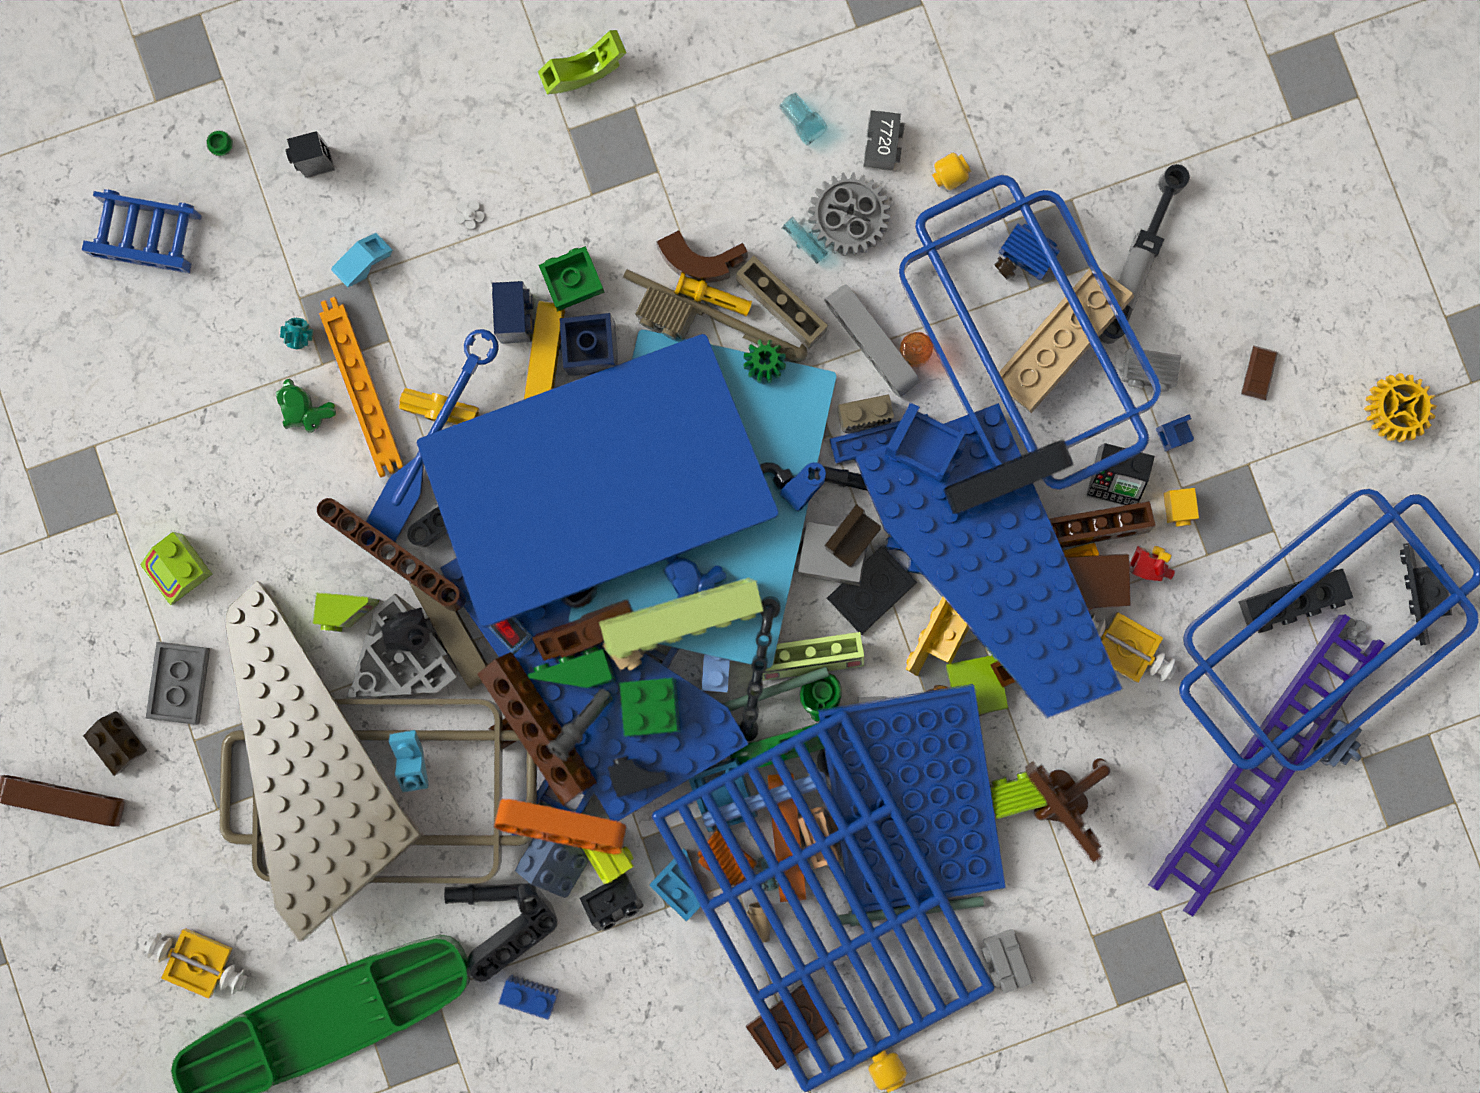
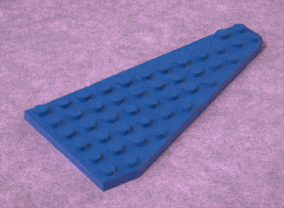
M457 558L440 567L444 577L465 594L466 602L464 608L499 657L512 652L527 676L535 672L534 668L539 665L549 663L551 667L560 664L559 659L562 658L561 655L544 661L532 638L538 633L569 623L570 607L561 600L513 617L512 619L526 633V636L514 648H510L491 626L482 627L480 625ZM603 641L571 655H574V658L584 656L583 651L593 647H598L599 650L607 651V649L604 648ZM608 653L616 681L592 689L529 678L562 728L564 725L571 724L600 689L606 690L613 697L612 702L606 706L585 731L583 741L574 746L597 781L590 788L601 802L610 820L620 821L749 745L728 707L646 653L640 658L642 663L630 671L627 667L620 670L612 656ZM665 678L676 679L681 732L624 736L620 683ZM628 755L629 760L637 759L638 764L646 770L653 772L668 770L671 780L617 798L607 767L614 765L613 760Z

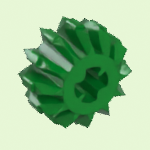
M771 339L768 340L767 345H763L762 340H758L757 347L750 344L748 347L750 352L744 353L743 356L746 360L743 367L750 370L748 376L752 378L757 374L758 383H761L762 377H766L768 383L772 382V375L780 378L781 373L779 370H785L786 364L782 362L786 359V354L779 353L781 346L776 345L772 348ZM763 358L765 360V358H768L769 364L766 365V362H764V365L760 364V359Z

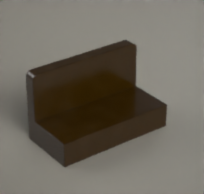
M856 504L827 541L825 548L845 565L852 567L881 530V526L865 514V510Z

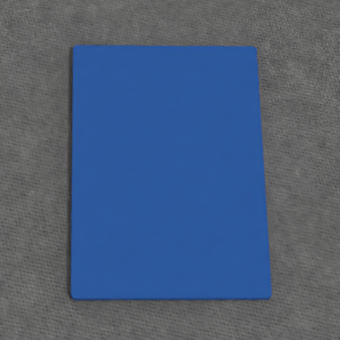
M705 334L697 335L417 440L422 461L478 621L482 627H489L775 519L778 516V509L708 337Z

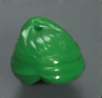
M829 673V677L801 686L800 702L815 722H820L818 710L838 707L840 704L842 687L840 681L833 674Z

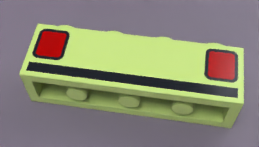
M856 632L777 644L773 665L763 672L762 681L800 676L823 667H827L828 671L864 666V652L861 634Z

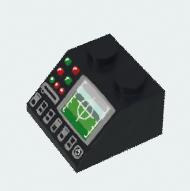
M1104 443L1098 447L1095 463L1126 448ZM1141 452L1091 476L1086 496L1121 505L1139 503L1148 484L1155 456Z

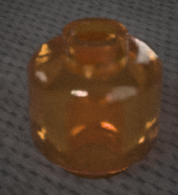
M913 332L903 338L900 345V353L911 367H920L928 363L932 357L933 345L926 334Z

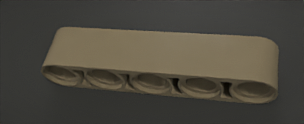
M436 578L429 579L426 583V587H433L435 585ZM410 583L412 590L428 618L430 617L434 629L468 688L472 690L483 684L477 674L488 663L459 612L446 609ZM449 595L446 598L447 603L452 602Z

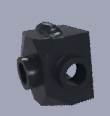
M422 607L398 613L381 627L386 651L402 650L407 652L424 649L430 641L429 633L434 632L430 617H424Z

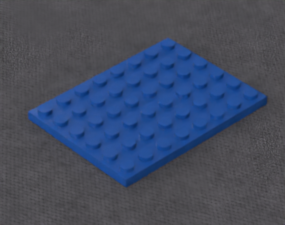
M973 684L818 710L820 722L839 711L845 710L848 712L947 898L1006 888ZM840 723L828 729L830 737L870 811L873 812L884 806L885 804L843 725ZM824 748L832 796L849 825L862 818ZM891 815L877 821L919 902L921 903L934 896ZM868 827L853 834L892 907L909 905ZM843 839L840 841L844 871L865 912L880 910L881 907Z

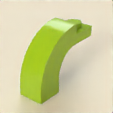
M609 30L596 44L582 53L566 58L550 59L538 71V74L547 94L564 93L581 88L605 77L620 66L618 61L627 52L618 31Z

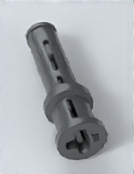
M600 689L571 724L563 726V732L555 741H551L548 744L549 750L556 757L566 760L571 749L583 741L585 731L606 706L612 702L613 697L610 696V693Z

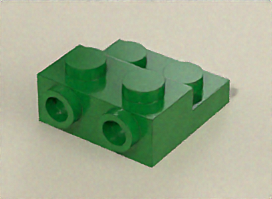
M586 246L574 248L567 254L557 258H549L539 265L557 312L605 293Z

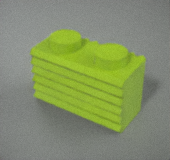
M1026 771L1016 774L1017 778L1007 781V778L1003 777L991 781L990 790L996 819L1047 805L1046 800L1027 777Z

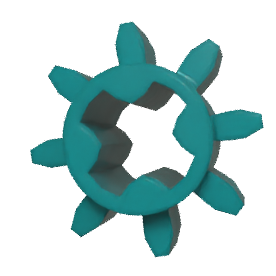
M291 318L285 321V326H281L280 337L284 338V344L287 347L298 350L308 346V341H312L313 330L309 329V324L306 320Z

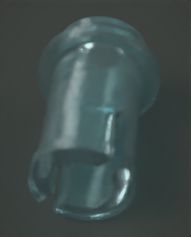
M764 857L757 859L756 868H759V872L769 868ZM775 877L762 883L764 891L766 889L770 891L778 888Z

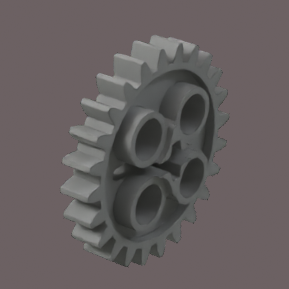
M842 173L841 180L839 181L834 175L832 176L831 185L823 181L824 191L816 189L815 194L819 198L811 197L810 202L815 206L809 207L808 213L814 216H811L808 222L816 224L812 227L811 232L820 233L817 237L818 242L823 239L826 240L825 249L833 245V253H836L839 248H842L844 256H846L848 249H852L855 256L857 255L858 248H861L866 253L867 244L875 247L876 241L874 238L882 240L883 234L880 231H887L888 225L883 222L890 220V215L884 213L889 211L890 205H883L887 200V195L879 196L881 187L872 188L874 180L866 184L864 182L865 175L856 180L855 173H852L850 179H847L846 175ZM845 194L848 197V201L840 203L836 200L835 196ZM869 203L872 210L864 212L859 208V204ZM831 205L835 209H829L828 206ZM848 210L853 211L850 218L845 217ZM836 217L840 223L837 226H830L826 219ZM863 219L870 220V223H866ZM855 225L860 226L863 233L861 235H854L851 233L850 228Z

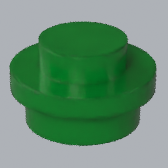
M214 131L208 136L206 145L213 155L224 156L231 151L233 142L226 132Z

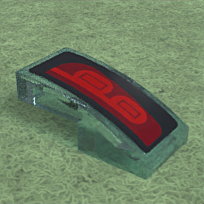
M516 617L488 627L512 654L519 651L533 637Z

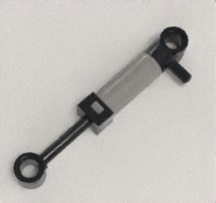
M1171 165L1159 178L1158 185L1163 193L1148 230L1141 229L1135 235L1129 249V256L1118 279V282L1134 295V298L1122 310L1127 321L1130 319L1154 259L1158 256L1165 240L1157 236V232L1173 195L1180 193L1189 182V171L1183 165ZM1169 176H1175L1178 179L1179 184L1175 185L1171 183L1169 180ZM1116 318L1111 324L1116 327L1117 333L1110 334L1105 329L1099 336L1102 342L1107 344L1114 343L1124 335Z

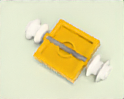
M1119 612L1115 613L1107 629L1105 619L1098 622L1095 620V614L1091 615L1115 671L1136 683H1139L1148 665L1150 666V675L1160 674V681L1162 682L1166 678L1170 680L1177 669V666L1174 665L1175 659L1168 662L1165 660V653H1161L1156 657L1153 656L1163 637Z
M187 928L182 929L175 947H173L172 938L163 941L161 940V933H158L155 937L151 936L144 949L147 951L146 957L150 958L154 954L157 956L158 963L164 961L167 957L170 958L161 979L208 999L212 997L219 980L221 990L227 986L231 987L232 994L234 995L237 990L240 992L243 990L248 979L245 976V969L240 973L235 971V965H231L226 970L224 969L233 948Z

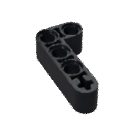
M524 883L517 888L516 900L522 914L469 954L468 964L474 980L479 982L489 980L556 929L558 920L554 908L536 886ZM529 897H533V898H534L533 900H531V901H529V902H525V901H524L525 899H527V898H529ZM544 915H549L546 919H540ZM522 931H528L524 935H518ZM501 947H507L503 951H498Z

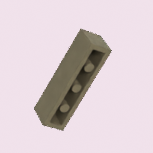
M755 256L736 273V281L808 349L826 333L828 325Z

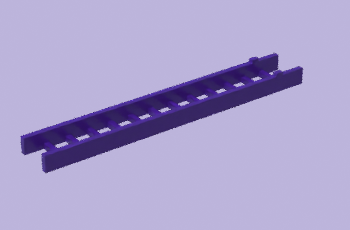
M1346 614L1338 615L1262 722L1260 729L1268 736L1274 726L1283 732L1289 728L1279 720L1289 705L1303 715L1309 711V709L1294 699L1304 684L1323 698L1330 694L1309 679L1318 663L1345 682L1376 657L1385 643L1380 639L1372 640L1363 654L1360 653L1362 649L1349 640L1344 641L1338 637L1350 620V617ZM1333 643L1358 660L1348 675L1323 657ZM1351 691L1315 719L1313 726L1305 737L1297 734L1292 738L1299 743V746L1290 758L1282 754L1290 764H1298L1304 760ZM1253 735L1240 756L1244 759H1250L1259 747L1264 748V746ZM1233 764L1174 849L1167 855L1164 863L1148 886L1158 891L1170 873H1172L1196 891L1183 909L1186 914L1193 917L1295 773L1294 770L1283 767L1274 780L1258 767L1248 769L1270 785L1259 801L1235 783L1244 769L1238 768ZM1230 789L1255 806L1245 822L1220 804ZM1215 810L1240 827L1230 843L1205 825ZM1200 831L1225 848L1216 864L1190 847ZM1185 852L1211 870L1200 885L1175 868Z

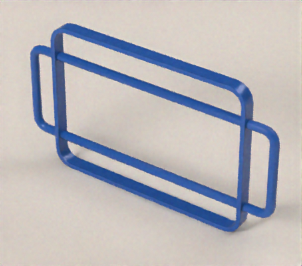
M998 175L919 214L916 219L915 229L923 247L903 258L900 263L899 277L994 467L1002 463L997 459L905 277V270L908 265L926 255L929 256L1028 453L1038 449L937 251L1017 211L1022 212L1126 413L1065 441L1067 448H1071L1129 419L1138 434L1136 444L1063 479H1055L1052 475L1042 479L1052 489L1061 490L1138 455L1145 450L1149 442V434L1140 414L1148 411L1156 404L1160 396L1161 386L1158 377L1064 200L1059 194L1048 190L1038 191L1025 197L1014 178L1008 175ZM1005 185L1009 188L1016 202L932 242L925 227L929 219L997 186ZM1045 200L1054 203L1058 207L1153 387V398L1137 408L1133 404L1030 205Z
M1372 489L1357 490L1345 497L1189 624L1183 636L1184 646L1198 666L1181 681L1179 687L1180 697L1238 768L1245 770L1254 769L1272 755L1276 762L1284 768L1294 771L1305 770L1320 760L1473 634L1479 622L1478 613L1466 596L1480 585V560L1427 497L1412 494L1392 507L1378 491ZM1365 495L1375 501L1384 512L1382 517L1204 660L1193 645L1192 639L1194 631L1202 623L1356 498ZM1418 504L1425 510L1473 569L1472 578L1460 588L1400 517L1412 505ZM1392 522L1451 595L1271 742L1212 668ZM1457 603L1462 607L1466 614L1467 622L1459 634L1305 760L1298 764H1290L1278 750ZM1204 674L1207 675L1263 744L1264 748L1252 758L1244 759L1239 755L1190 694L1191 685Z

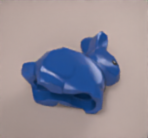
M678 556L667 559L668 565L663 570L668 581L671 582L677 592V598L715 588V584L727 577L726 572L723 571L721 566H714L707 574H701L696 563Z

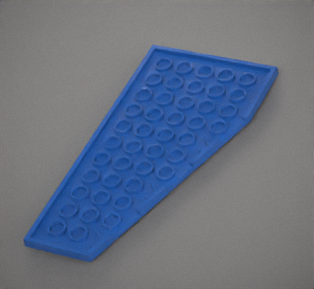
M999 403L974 412L997 459L1001 463L1021 456ZM968 415L944 423V425L958 432L961 429L965 430L964 439L968 441L961 454L955 453L952 461L956 462L950 476L944 475L941 482L886 455L885 452L888 445L855 456V461L883 529L896 541L914 562L917 569L941 597L945 598L970 627L972 633L991 655L1001 663L1047 719L1122 690L1034 484H1028L960 513H952L943 489L994 467Z

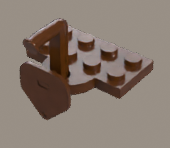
M1097 758L1092 764L1093 771L1078 782H1075L1070 774L1064 770L1057 769L1048 773L1042 764L1037 766L1032 761L1025 766L1027 777L1047 802L1046 806L1034 809L1036 819L1040 821L1053 820L1062 822L1091 861L1095 863L1102 858L1099 850L1102 845L1091 828L1087 830L1084 828L1086 824L1081 815L1088 808V799L1084 793L1110 774L1109 765L1104 759Z

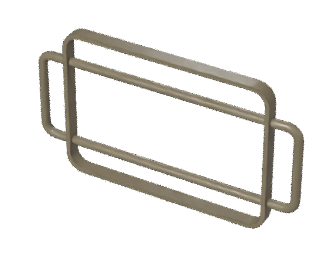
M335 699L337 704H480L490 708L494 714L495 730H416L420 741H494L495 823L499 803L502 800L503 741H520L514 730H503L502 712L497 704L486 699ZM244 730L232 731L226 735L221 745L220 833L229 843L252 844L253 870L262 880L270 882L268 871H266L262 861L263 839L254 788L252 834H235L230 828L232 745L235 741L245 740ZM354 730L360 741H389L390 734L413 731ZM527 752L526 802L537 805V765ZM495 827L494 835H422L412 845L494 846L493 867L486 876H376L369 883H483L496 876L500 870L502 846L525 845L533 838L521 835H502V831L497 830Z

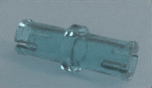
M791 217L783 225L782 229L797 243L796 247L799 250L802 248L816 265L828 254L812 238L814 235L811 232L808 233L794 217Z

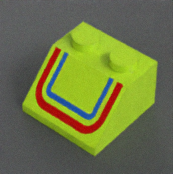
M177 532L170 533L154 545L140 564L170 605L176 603L213 575L185 536Z
M316 592L313 624L321 625L320 630L342 632L343 627H352L379 604V599Z

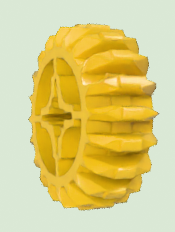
M1403 373L1396 374L1395 377L1388 375L1385 377V380L1377 381V387L1374 386L1369 390L1372 395L1367 396L1365 400L1371 405L1366 406L1364 410L1371 412V415L1366 417L1367 421H1374L1371 429L1380 428L1378 436L1382 437L1387 434V440L1389 441L1395 439L1398 442H1404L1406 439L1411 441L1416 438V435L1422 436L1425 433L1424 429L1432 426L1428 420H1433L1436 416L1430 411L1436 409L1437 405L1430 403V400H1433L1435 395L1428 396L1427 394L1430 386L1421 387L1423 379L1414 381L1413 375L1409 374L1404 377ZM1394 388L1402 389L1408 392L1410 396L1405 397L1400 392H1396ZM1384 402L1387 405L1386 412H1384ZM1407 402L1405 405L1402 406L1403 409L1400 410L1401 412H1397L1394 414V412L1398 410V406H1400L1399 404ZM1415 404L1417 406V414L1414 411ZM1398 419L1401 424L1405 423L1407 427H1399L1390 420Z

